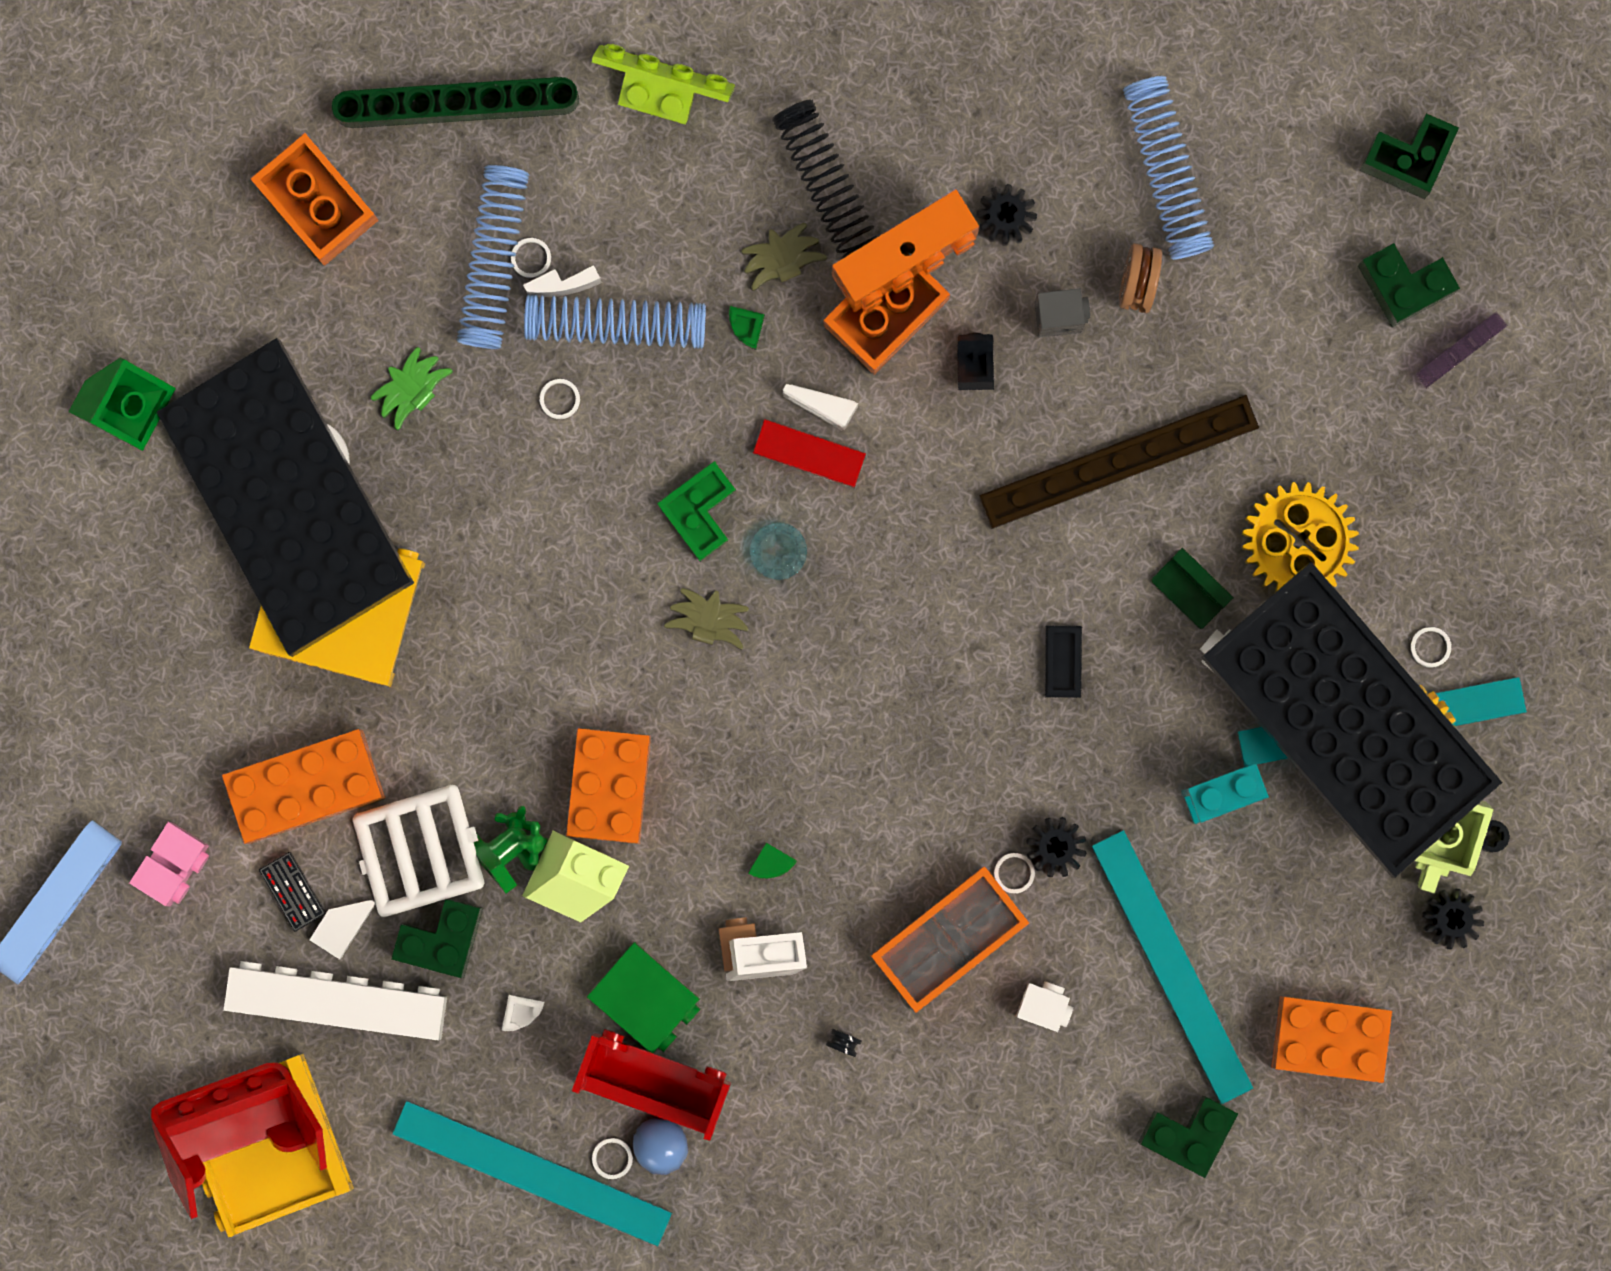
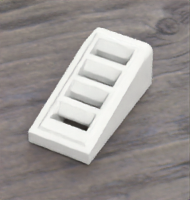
M786 384L783 389V397L841 431L845 430L858 408V403L853 400L789 384Z

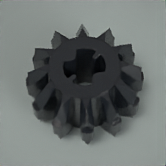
M1010 184L1005 186L1004 195L1002 196L999 189L993 187L991 195L994 201L983 196L980 203L987 209H979L976 212V217L988 219L979 225V230L982 232L990 228L993 229L988 237L990 242H993L998 234L1003 235L1002 246L1008 245L1009 235L1013 236L1017 244L1021 243L1023 239L1019 229L1026 234H1031L1033 228L1027 222L1037 220V213L1026 211L1034 206V200L1028 199L1021 202L1025 195V190L1021 188L1016 196L1011 195L1012 186ZM1007 207L1008 212L1010 209L1014 210L1012 222L1006 223V219L1003 222L1000 221L998 217L1001 214V208Z
M1064 817L1059 818L1057 829H1054L1051 818H1046L1045 826L1048 831L1045 833L1041 827L1035 825L1032 830L1041 838L1039 840L1034 838L1026 839V844L1038 846L1037 851H1031L1026 854L1027 858L1032 859L1040 856L1041 860L1035 864L1034 869L1039 871L1046 863L1049 864L1047 877L1050 878L1054 876L1056 865H1059L1062 877L1068 876V870L1065 865L1067 862L1072 868L1078 870L1080 864L1072 858L1073 855L1085 857L1087 854L1083 849H1075V844L1084 843L1086 837L1079 836L1073 839L1071 835L1078 830L1079 826L1077 824L1070 826L1067 832L1064 831L1066 818ZM1053 837H1056L1058 842L1064 841L1066 844V850H1061L1064 854L1059 858L1056 857L1055 853H1048L1046 846L1052 844L1049 840Z
M1455 888L1453 889L1451 900L1446 890L1439 891L1441 904L1433 898L1428 899V905L1435 909L1434 913L1429 911L1422 912L1423 918L1433 919V923L1424 926L1423 929L1424 932L1438 931L1432 938L1434 944L1440 943L1445 937V949L1451 950L1454 946L1455 938L1460 948L1467 947L1465 934L1473 940L1478 939L1479 935L1471 928L1472 925L1477 927L1484 926V921L1474 919L1473 915L1482 912L1483 909L1482 906L1468 907L1474 900L1472 894L1466 895L1461 901V890ZM1457 910L1460 913L1457 919L1461 923L1458 927L1451 925L1449 928L1446 925L1449 919L1445 915L1448 911L1455 913Z

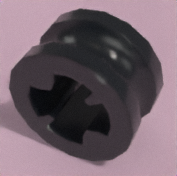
M1492 820L1489 823L1487 832L1490 831L1491 826L1497 827L1496 833L1501 832L1502 839L1501 841H1495L1494 847L1487 845L1489 840L1483 842L1482 850L1489 853L1503 850L1508 845L1510 839L1507 827L1502 822Z
M832 1028L833 1039L827 1041L826 1046L856 1057L855 1047L858 1044L860 1045L862 1040Z

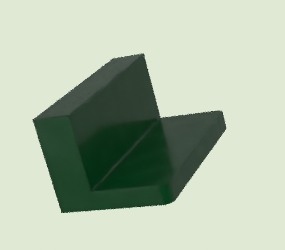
M1183 547L1151 579V582L1199 629H1203L1234 598Z

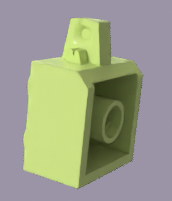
M1481 801L1456 823L1450 832H1446L1415 860L1417 861L1415 868L1421 870L1417 885L1421 890L1435 893L1440 876L1447 877L1449 871L1468 876L1473 874L1494 810L1486 801Z

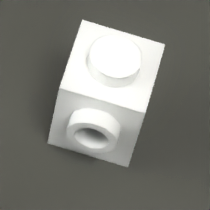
M1044 981L1042 988L1027 983L1016 1017L1058 1032L1060 1025L1067 1027L1074 1007L1068 1005L1070 998L1063 996L1065 988Z

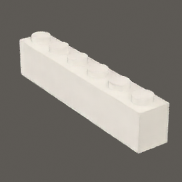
M240 961L239 968L230 967L223 1011L432 1040H441L447 996H440L439 988L418 986V992L403 990V983L383 981L382 987L368 986L369 979L347 976L346 982L332 981V973L311 971L310 978L296 976V968L276 966L274 973L261 971L262 964L246 961Z

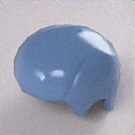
M654 1117L643 1122L634 1134L633 1149L638 1163L652 1174L667 1175L678 1170L687 1157L686 1135L682 1127L676 1123Z

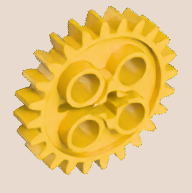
M1292 482L1289 493H1286L1280 485L1276 488L1277 498L1266 493L1263 495L1266 506L1258 503L1253 505L1254 510L1259 515L1257 517H1246L1245 520L1253 525V528L1243 530L1242 535L1251 538V542L1241 547L1243 550L1252 551L1253 554L1245 563H1256L1258 565L1252 574L1253 577L1262 573L1266 576L1263 587L1274 582L1276 583L1275 592L1298 573L1294 568V561L1299 556L1307 557L1333 587L1337 586L1334 575L1342 578L1348 575L1342 568V565H1353L1355 563L1347 554L1359 549L1355 544L1349 543V539L1359 535V532L1348 530L1347 526L1355 521V518L1343 517L1342 514L1346 511L1348 505L1345 504L1337 508L1334 505L1338 496L1336 493L1326 499L1324 498L1325 487L1322 486L1315 494L1312 493L1311 483L1307 482L1303 491L1299 492L1297 484ZM1299 506L1305 511L1306 520L1304 524L1296 525L1289 520L1288 510L1290 507ZM1280 520L1286 528L1297 536L1302 532L1307 535L1305 539L1306 544L1322 553L1326 560L1320 561L1306 546L1302 545L1298 549L1293 546L1295 538L1278 528L1274 521ZM1327 528L1333 533L1334 543L1332 546L1323 547L1317 542L1316 533L1318 529ZM1277 534L1283 539L1284 548L1282 552L1273 553L1269 551L1266 546L1268 535Z

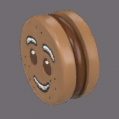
M1135 243L1131 245L1121 281L1119 294L1120 308L1129 310L1130 306L1131 309H1138L1141 313L1150 312L1155 299L1162 265V250L1160 248L1152 247L1150 249Z

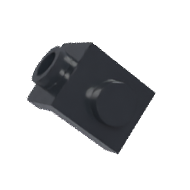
M974 332L958 335V390H994V340L992 334Z

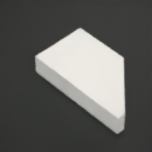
M369 900L329 909L311 936L310 941L338 959H341L376 905L375 902Z

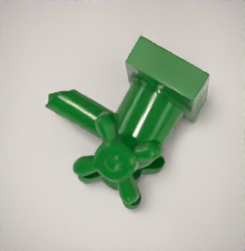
M519 806L517 812H512L508 815L496 813L494 820L499 823H505L508 829L488 843L484 842L477 834L478 841L474 842L479 863L505 894L517 886L505 865L515 857H518L524 868L534 871L539 863L538 854L549 840V838L539 834V822L526 821L524 816L526 808L524 806ZM523 828L531 831V834L527 835Z

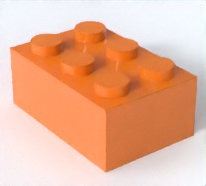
M306 133L251 178L255 186L323 266L327 265L379 221L371 209Z
M907 252L903 253L905 256H910ZM924 270L914 276L912 279L913 283L909 287L898 293H895L893 289L888 291L882 297L883 302L867 312H864L862 308L854 312L845 298L823 320V326L873 375L950 298V293L930 274L926 275Z
M578 728L566 836L640 844L651 744L650 736Z
M1280 996L1271 1068L1384 1083L1392 1011Z

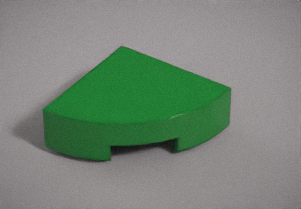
M730 306L729 321L733 329L732 331H734L733 333L744 345L756 350L765 314Z
M766 843L748 874L758 878H775L788 872L796 864L797 860Z

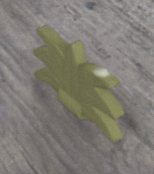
M806 223L792 228L782 238L774 230L770 229L769 243L755 244L741 250L743 255H756L746 266L745 274L763 269L755 278L751 287L752 291L757 290L761 285L773 279L780 278L781 282L801 275L800 269L805 265L827 260V256L822 253L804 252L819 243V239L815 237H799L807 228Z
M684 588L680 590L681 594L688 598L690 602L674 604L670 606V610L683 614L686 617L667 622L664 625L666 629L686 630L693 634L692 640L713 645L714 640L724 641L743 650L744 647L740 639L729 629L748 632L747 625L734 615L748 612L749 608L747 606L720 604L718 591H715L707 601L693 591Z

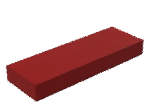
M764 419L753 451L754 455L852 488L856 486L866 453Z

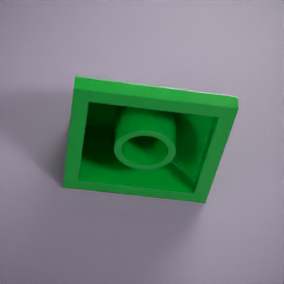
M120 357L84 381L68 412L143 451L160 420L157 411L168 405L176 388Z

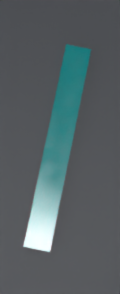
M1520 677L1436 693L1439 697L1438 702L1444 700L1449 707L1447 712L1453 714L1456 721L1452 725L1455 726L1527 712ZM1262 727L1237 732L1244 767L1255 763L1258 765L1289 759Z
M1122 830L1092 845L1091 847L1220 1104L1222 1105L1254 1089L1125 831Z
M406 1101L392 1134L657 1247L673 1213L410 1101Z

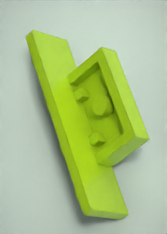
M615 44L599 45L592 57V63L625 72L618 105L685 125L690 115L695 93L729 102L735 88V84L729 83L723 76L716 74L702 75L693 72L694 70L691 67L682 64L668 65L659 62L657 57L649 54L634 55L625 52L623 47Z

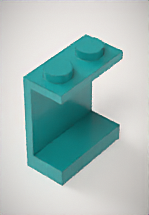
M1256 763L1181 791L1193 824L1205 822L1269 798Z

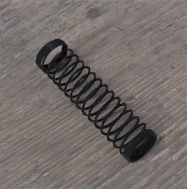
M808 99L782 110L773 117L772 121L776 125L775 128L777 130H785L781 135V139L790 140L786 145V150L794 151L791 155V160L800 161L796 165V170L805 171L801 176V180L810 181L806 186V191H816L811 196V201H821L816 206V211L825 212L820 219L822 222H831L825 230L830 233L836 232L830 240L833 243L841 242L835 251L837 253H845L841 258L843 259L879 236H874L859 245L839 250L853 238L872 230L874 226H868L853 235L834 240L835 237L849 227L867 220L869 215L860 217L845 226L829 229L842 218L863 209L864 205H859L842 215L824 219L838 207L858 199L859 195H853L834 206L819 209L820 206L831 198L851 190L854 185L850 184L831 195L814 199L816 195L827 187L847 179L849 174H844L823 186L809 189L820 178L842 169L844 164L834 166L820 175L804 178L816 167L829 163L839 157V154L836 153L812 166L799 168L800 165L811 157L819 155L834 146V143H830L809 155L794 158L804 148L816 144L829 136V133H824L804 145L789 148L800 137L815 132L824 126V123H819L798 135L784 137L793 128L819 116L818 112L814 113L816 111L815 103H813V100Z

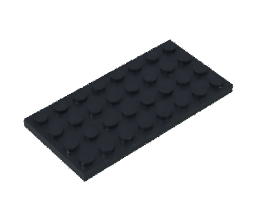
M275 338L157 411L289 656L294 657L414 584L281 340Z
M1312 562L1308 563L1201 657L1391 878H1396L1503 783Z

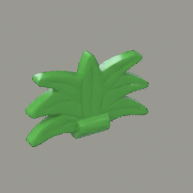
M416 347L410 354L402 371L394 367L388 368L393 381L379 388L371 396L372 401L386 397L381 412L383 418H386L398 407L395 415V429L397 431L400 430L404 420L416 408L420 411L423 410L435 397L432 393L435 386L453 372L451 368H445L429 373L439 358L433 356L418 362L421 353L419 347Z

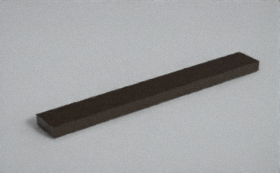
M1244 395L981 494L979 498L990 527L994 529L1259 429L1248 397Z

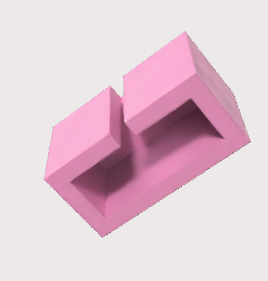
M168 822L151 848L154 851L151 857H145L129 884L164 906H171L173 902L179 904L190 888L186 881L193 871L199 873L207 862L209 855L205 851L209 845L178 825Z

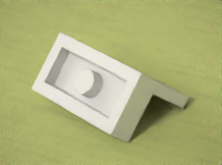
M802 932L738 938L729 941L733 970L726 973L727 981L793 975L807 968Z

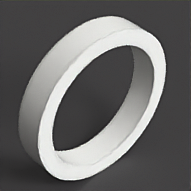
M526 238L519 241L518 245L514 246L512 252L517 253L518 249L526 243H537L545 249L547 261L543 269L537 273L530 274L520 270L515 261L516 256H511V262L515 266V271L526 278L540 277L549 269L551 264V253L548 246L536 238Z
M555 379L548 382L540 393V405L543 411L554 419L569 418L577 411L580 404V395L577 388L565 379ZM555 384L568 385L573 389L576 396L575 405L572 410L563 415L551 413L544 403L546 391Z
M1427 627L1421 629L1413 636L1410 650L1418 664L1429 668L1437 667L1449 658L1451 642L1448 635L1441 629ZM1424 632H1436L1446 642V653L1436 663L1424 662L1416 654V640Z
M1010 853L1003 856L997 862L994 877L1004 891L1008 893H1021L1027 890L1033 883L1035 870L1032 862L1026 856L1019 853ZM1008 858H1021L1030 868V879L1020 889H1009L999 879L1000 865Z
M617 1138L601 1141L595 1147L592 1155V1163L596 1172L607 1179H617L624 1176L630 1170L633 1162L630 1147L624 1141ZM611 1142L622 1145L628 1153L627 1167L621 1173L615 1175L604 1173L599 1168L596 1160L599 1149Z

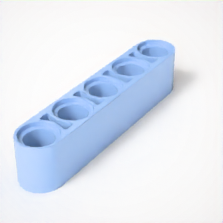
M93 820L83 829L0 943V972L17 985L27 976L121 846V840Z

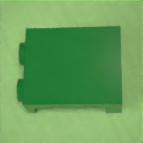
M636 942L630 946L587 996L590 1001L651 1053H654L657 1049L664 1052L677 1037L672 1032L681 1021L688 1025L701 1010L696 1005L701 998L683 985Z

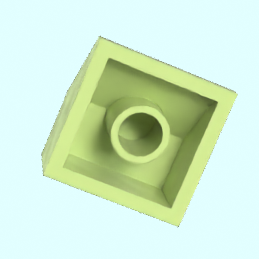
M552 831L539 859V863L536 865L522 896L582 922L615 898L629 866L556 831Z

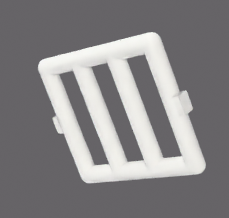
M456 785L444 786L354 815L353 824L363 860L359 861L362 875H368L380 916L388 917L479 890L484 886V878L474 846V842L478 841L475 827L469 828L461 795ZM447 801L468 875V878L455 882L450 880L430 808L432 805ZM415 810L437 887L421 892L399 815ZM386 820L406 896L391 901L388 897L369 828L370 824Z

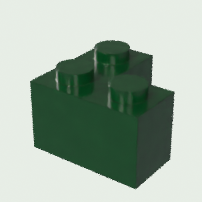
M1426 113L1420 121L1410 145L1379 131L1372 141L1360 171L1425 200L1434 186L1459 127Z
M1394 243L1363 259L1358 265L1392 328L1454 295L1460 289L1443 257L1411 274Z
M445 899L436 933L401 924L391 960L457 978H465L483 908Z
M1202 1095L1186 1127L1154 1111L1138 1143L1206 1178L1238 1113Z

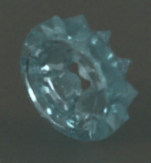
M771 523L761 528L753 537L750 546V556L754 567L764 577L782 580L793 577L804 566L807 557V545L803 535L795 527L786 523ZM777 536H780L783 548L795 550V553L783 555L782 561H780L781 567H777L774 555L763 553V550L775 547Z

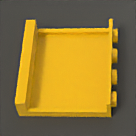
M398 548L397 552L414 584L294 657L287 654L261 606L249 648L261 653L391 687L395 675L393 670L421 569H424L425 563L417 560L419 553Z
M304 1054L292 1057L279 1064L284 1065L288 1069L323 1129L327 1169L319 1170L307 1147L294 1152H282L272 1145L269 1138L203 1162L206 1169V1179L202 1186L206 1196L214 1198L218 1211L214 1212L216 1224L220 1232L226 1231L228 1238L354 1189Z

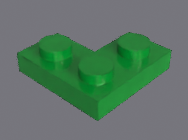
M714 461L657 503L700 562L729 541L708 511L733 494L736 489Z

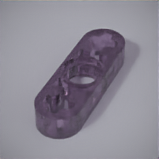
M1495 312L1425 366L1415 376L1427 389L1508 325L1498 312Z

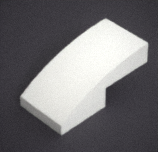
M593 265L564 281H561L556 269L523 286L530 296L533 294L538 297L541 295L544 297H552L554 295L556 297L577 293L602 282Z

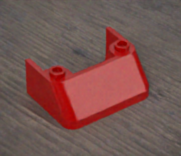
M607 1029L603 1030L602 1035L594 1033L591 1036L572 1088L573 1092L579 1094L582 1090L704 1133L703 1139L711 1140L731 1086V1082L725 1080L727 1073L706 1066L705 1072L631 1046L623 1043L625 1036Z
M266 1063L161 1101L151 1110L152 1127L170 1182L190 1219L198 1217L194 1189L202 1185L206 1179V1169L203 1162L269 1138L272 1145L282 1152H294L307 1147L319 1170L327 1169L323 1129L288 1069L282 1064Z

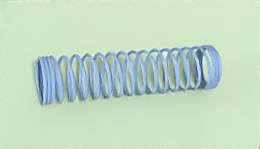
M1155 76L1129 84L1124 87L1123 92L1125 99L1133 100L1129 104L1128 109L1138 111L1132 115L1131 120L1141 122L1135 126L1134 131L1144 133L1138 137L1137 142L1147 144L1140 150V153L1150 155L1144 160L1143 164L1153 166L1147 171L1146 175L1156 177L1150 182L1149 186L1159 188L1153 193L1152 197L1162 199L1157 203L1156 208L1166 210L1160 214L1159 219L1169 221L1163 225L1162 230L1172 232L1166 236L1165 241L1175 243L1169 248L1168 252H1170V258L1176 260L1206 252L1214 247V244H1212L1214 241H1212V237L1208 236L1211 233L1209 231L1191 237L1169 239L1187 229L1205 225L1208 221L1204 220L1183 227L1166 228L1181 219L1202 214L1205 210L1201 209L1180 216L1163 217L1178 208L1199 203L1202 199L1197 198L1172 206H1160L1162 203L1175 197L1196 192L1199 188L1194 187L1175 194L1157 195L1169 187L1193 181L1195 177L1191 176L1167 184H1153L1166 176L1181 173L1192 168L1191 165L1169 172L1150 173L1165 164L1178 162L1189 157V155L1185 154L1166 161L1147 163L1148 160L1155 156L1186 146V144L1182 143L1159 151L1144 152L1145 149L1152 145L1181 137L1183 134L1179 132L1156 140L1140 141L1151 133L1173 128L1180 123L1177 121L1154 129L1137 130L1148 122L1176 114L1174 110L1151 118L1134 119L1137 115L1147 110L1164 107L1173 103V100H1165L1148 107L1131 108L1134 104L1144 99L1169 93L1170 89H1166L1169 85L1167 84V77Z
M487 165L484 167L483 175L490 181L483 183L481 186L489 193L480 195V199L487 204H482L478 207V210L485 215L476 218V221L483 226L474 229V232L483 238H476L472 241L480 249L470 252L472 257L478 260L469 263L470 268L478 272L467 274L468 279L476 283H469L465 286L467 291L473 293L463 297L464 301L471 304V306L461 308L464 314L471 317H464L459 320L462 325L468 328L458 330V338L456 340L469 346L500 349L502 338L497 335H503L502 331L480 328L464 321L478 320L499 324L506 322L500 319L479 316L466 311V309H485L506 313L507 310L478 304L466 298H490L499 301H509L507 297L484 294L469 287L484 286L510 290L509 286L487 283L471 276L490 275L512 279V275L486 271L472 264H494L509 268L515 267L512 263L492 261L477 256L474 253L488 252L516 256L515 252L491 249L476 242L495 241L509 245H518L517 241L490 237L478 232V230H498L512 234H519L520 231L512 228L496 227L479 219H500L521 223L522 220L519 218L495 215L481 208L499 207L522 212L524 210L522 207L498 204L483 197L502 196L515 200H525L526 198L516 194L500 193L485 187V185H504L526 189L528 187L525 184L528 183L527 180H529L528 177L530 175L524 170L513 167Z
M528 294L525 302L524 337L526 340L533 339L535 341L539 335L541 325L543 339L547 341L550 337L553 323L554 339L557 342L560 340L564 326L566 340L570 342L573 338L576 323L577 340L580 343L583 341L587 326L589 341L593 343L599 323L600 341L603 344L606 342L610 326L611 339L616 344L622 324L624 344L627 345L629 343L633 326L634 341L638 346L642 340L645 323L646 344L648 346L652 344L656 326L657 342L661 347L664 344L668 322L669 345L674 347L679 326L680 343L685 348L691 322L692 346L694 349L696 347L697 349H702L705 337L706 305L704 303H695L693 306L692 302L689 304L685 338L683 339L682 303H678L672 340L670 302L666 303L662 338H660L659 302L656 301L649 340L647 301L643 302L639 337H637L636 301L633 300L626 339L625 302L623 299L620 301L615 337L613 300L611 298L609 300L603 338L601 298L597 301L592 336L590 298L588 297L586 298L584 322L580 337L578 297H575L573 318L569 335L567 297L564 296L560 328L557 336L555 296L553 295L551 300L550 318L546 335L544 296H540L538 314V296L533 294L530 296Z

